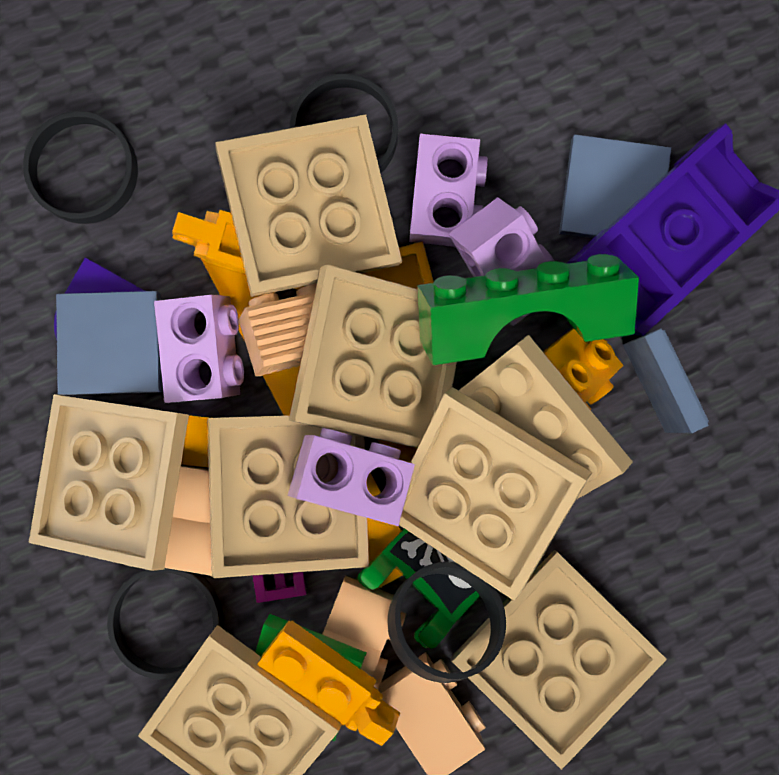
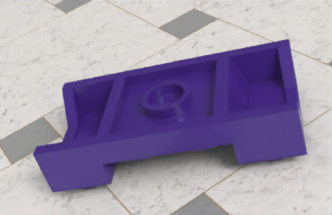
M726 123L710 131L674 164L675 167L611 226L602 230L566 263L588 261V258L593 255L608 254L618 257L639 277L635 333L630 336H644L779 211V190L759 182L735 154L732 130Z

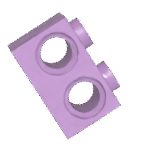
M420 134L409 242L418 243L423 241L424 244L455 246L449 233L483 209L482 205H474L476 186L484 187L488 158L479 156L480 139ZM447 159L456 160L463 166L464 173L457 178H448L441 174L438 165ZM441 207H449L458 213L460 222L451 228L441 227L435 222L433 213Z
M498 197L449 233L473 277L485 276L488 271L493 269L506 268L520 271L537 268L543 262L554 261L549 252L542 245L537 244L533 234L538 231V228L529 213L521 206L516 209L512 208ZM530 313L522 315L510 323L514 326Z
M204 295L154 301L165 403L240 395V385L244 379V368L241 358L236 355L234 335L238 332L239 320L234 305H231V297ZM199 311L206 318V328L201 336L197 333L194 326V320ZM204 361L210 366L212 372L211 381L208 385L203 383L199 374L200 366Z
M322 428L320 437L315 435L304 436L288 496L399 526L415 466L413 463L399 460L401 450L371 442L370 449L367 451L350 446L351 435ZM330 453L338 462V472L333 480L323 483L316 474V464L322 455ZM379 467L385 473L386 486L379 495L372 496L367 489L366 481L369 473Z

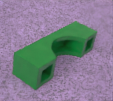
M608 254L593 255L588 258V261L570 264L548 261L539 264L537 268L520 271L506 268L493 269L488 271L485 276L471 278L459 276L439 277L434 283L418 285L420 342L432 365L484 358L492 340L504 326L522 315L538 311H550L564 315L585 342L633 335L635 333L639 277L618 257Z

